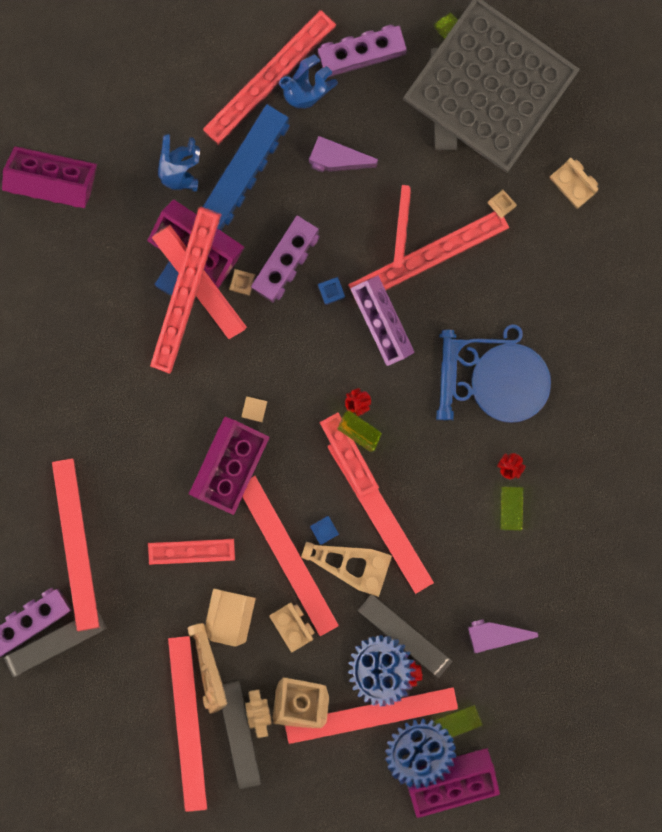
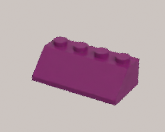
M14 146L3 169L2 191L85 208L91 194L97 164Z
M173 199L161 211L147 241L160 249L152 237L170 225L187 247L197 215ZM219 229L216 230L204 271L217 288L225 280L244 249V246Z
M224 416L189 495L234 515L270 437Z
M488 749L477 750L452 758L454 766H447L450 773H442L444 780L436 778L437 785L430 781L428 788L423 783H421L419 789L416 788L414 783L410 788L408 787L416 817L420 818L500 795ZM427 765L420 767L419 771L424 770Z

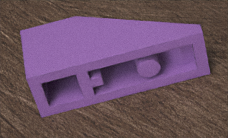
M318 136L309 158V164H312L313 169L321 172L324 170L338 171L374 168L378 164V159Z
M484 619L471 622L472 626L467 627L474 653L538 637L537 632L491 622L485 623Z

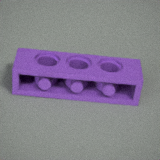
M388 25L383 27L382 31L375 33L374 31H367L362 33L361 37L353 38V36L343 38L340 43L333 44V42L321 45V48L318 49V56L322 68L325 66L329 67L333 73L330 76L406 55L407 49L400 26ZM384 40L388 45L385 48H379L376 42ZM358 46H365L367 52L359 54L356 48ZM340 51L345 52L347 57L339 60L335 56L336 53Z
M296 216L253 282L251 289L274 303L275 299L280 300L285 292L284 285L287 281L291 283L297 273L295 268L298 264L302 265L308 256L306 251L310 246L314 247L320 236L317 235L319 229L301 217ZM295 238H301L304 240V245L296 248L292 242ZM286 255L293 259V262L287 266L281 263L282 257ZM274 273H278L281 276V280L278 283H272L269 277Z
M379 275L350 288L386 365L389 366L415 353Z
M48 589L41 594L43 598L35 602L33 599L23 606L25 610L19 614L15 611L5 617L6 622L0 625V657L73 611L60 589ZM44 603L48 604L51 608V612L47 616H44L40 611ZM26 615L30 616L33 620L29 628L25 627L22 623L23 617ZM7 627L14 630V637L12 639H7L4 635Z

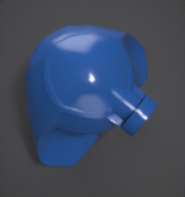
M315 54L300 62L293 78L286 76L279 80L280 87L284 89L285 99L291 106L297 109L313 106L337 85L336 79L325 82L327 77L333 74L332 70L327 66L316 72L315 86L310 85L308 79L309 68L320 62V59Z
M164 135L158 168L161 183L172 190L186 188L191 189V191H197L198 179H194V176L186 172L190 167L199 162L200 148L195 145V139L189 137L187 147L181 146L170 152V135ZM193 154L192 158L181 161L185 156Z

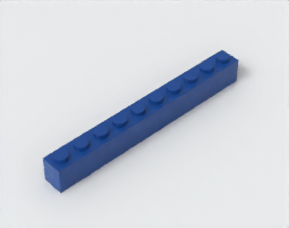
M267 104L203 206L206 209L221 214L217 229L222 231L225 224L229 225L234 218L232 213L236 206L240 208L246 198L243 196L247 189H252L257 180L254 178L257 172L264 170L268 162L265 159L269 153L273 154L279 145L277 142L280 135L284 136L290 127L288 117ZM170 261L161 273L155 286L172 296L179 273Z

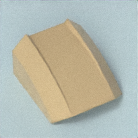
M213 589L205 625L206 635L209 640L235 647L245 643L256 598Z
M282 678L278 682L275 691L272 716L274 724L322 728L327 723L329 695L326 686Z

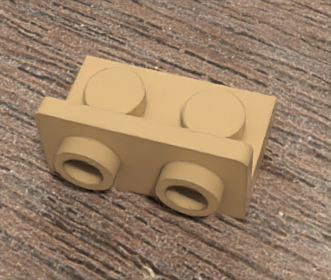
M569 158L549 178L578 209L599 190L597 187L598 183L592 176L588 177L583 172L584 167L578 160L574 161L572 158Z
M292 602L270 615L271 620L291 653L312 641V635L315 634L310 624H304L301 616L304 614L298 604L293 606Z

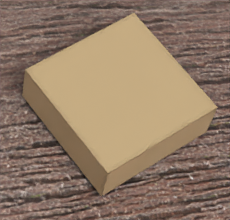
M504 190L487 202L500 218H503L517 206Z
M235 269L229 290L250 296L255 274Z
M246 396L241 417L263 422L267 401Z

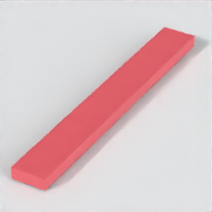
M320 10L203 128V131L219 145L279 84V80L286 77L336 27V24Z
M200 207L196 216L150 365L169 374L172 372L221 217L220 213Z
M494 211L404 256L402 273H394V262L348 284V286L352 288L379 275L385 290L509 229L505 218H500Z
M332 445L327 446L415 594L433 584V580L379 490L376 489L360 498Z
M74 459L52 462L77 631L100 628Z
M256 476L252 477L242 497L318 634L322 636L339 625Z
M189 636L168 638L185 812L207 810L191 640Z
M454 687L403 697L400 702L394 701V705L380 707L379 704L375 706L370 704L328 713L327 723L322 728L285 725L288 743L292 744L458 709Z

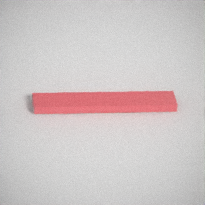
M169 225L154 234L152 239L179 273L187 247ZM203 271L196 297L227 338L230 339L244 331L247 326L207 273Z

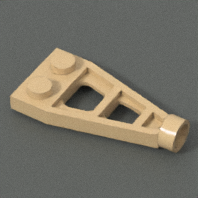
M306 542L301 556L303 559L313 561L357 590L378 597L392 557L373 549L319 546ZM314 548L316 550L315 556L311 557L312 550ZM332 552L343 555L344 558L340 568H335L326 563L325 559L328 553ZM350 558L365 559L366 567L361 577L357 578L346 570V564Z
M196 624L187 629L189 637L195 639L205 693L203 703L205 708L209 710V714L220 711L227 703L206 635L205 625Z

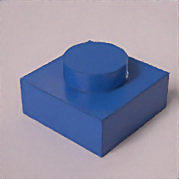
M338 277L318 284L325 305L345 298Z
M329 516L310 526L320 545L339 535Z

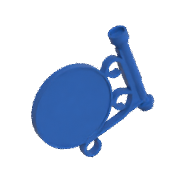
M509 325L503 331V338L506 339L509 329L517 330L518 338L516 340H456L454 330H442V334H439V338H443L440 407L439 411H437L436 420H453L452 396L457 401H466L473 395L483 412L495 420L507 423L527 420L542 409L550 393V373L546 363L539 354L526 346L516 344L522 339L523 335L519 326ZM470 343L503 344L490 349L480 359L477 351L472 347H468L467 351H471L474 354V360L471 363L465 362L458 356L459 351ZM457 361L467 367L476 364L472 374V388L466 382L457 383V386H465L468 390L467 396L463 398L456 394Z

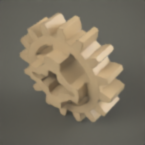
M259 690L249 691L250 702L245 703L250 729L256 728L258 738L268 736L266 725H271L267 699L261 700Z

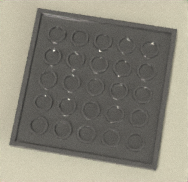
M472 0L403 97V100L508 173L580 69L485 1Z

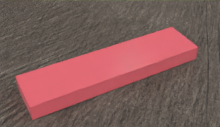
M402 185L393 265L394 273L403 272L411 189L408 185Z
M339 412L321 421L320 425L359 497L361 498L378 489L379 487Z
M234 539L148 543L149 565L235 560Z

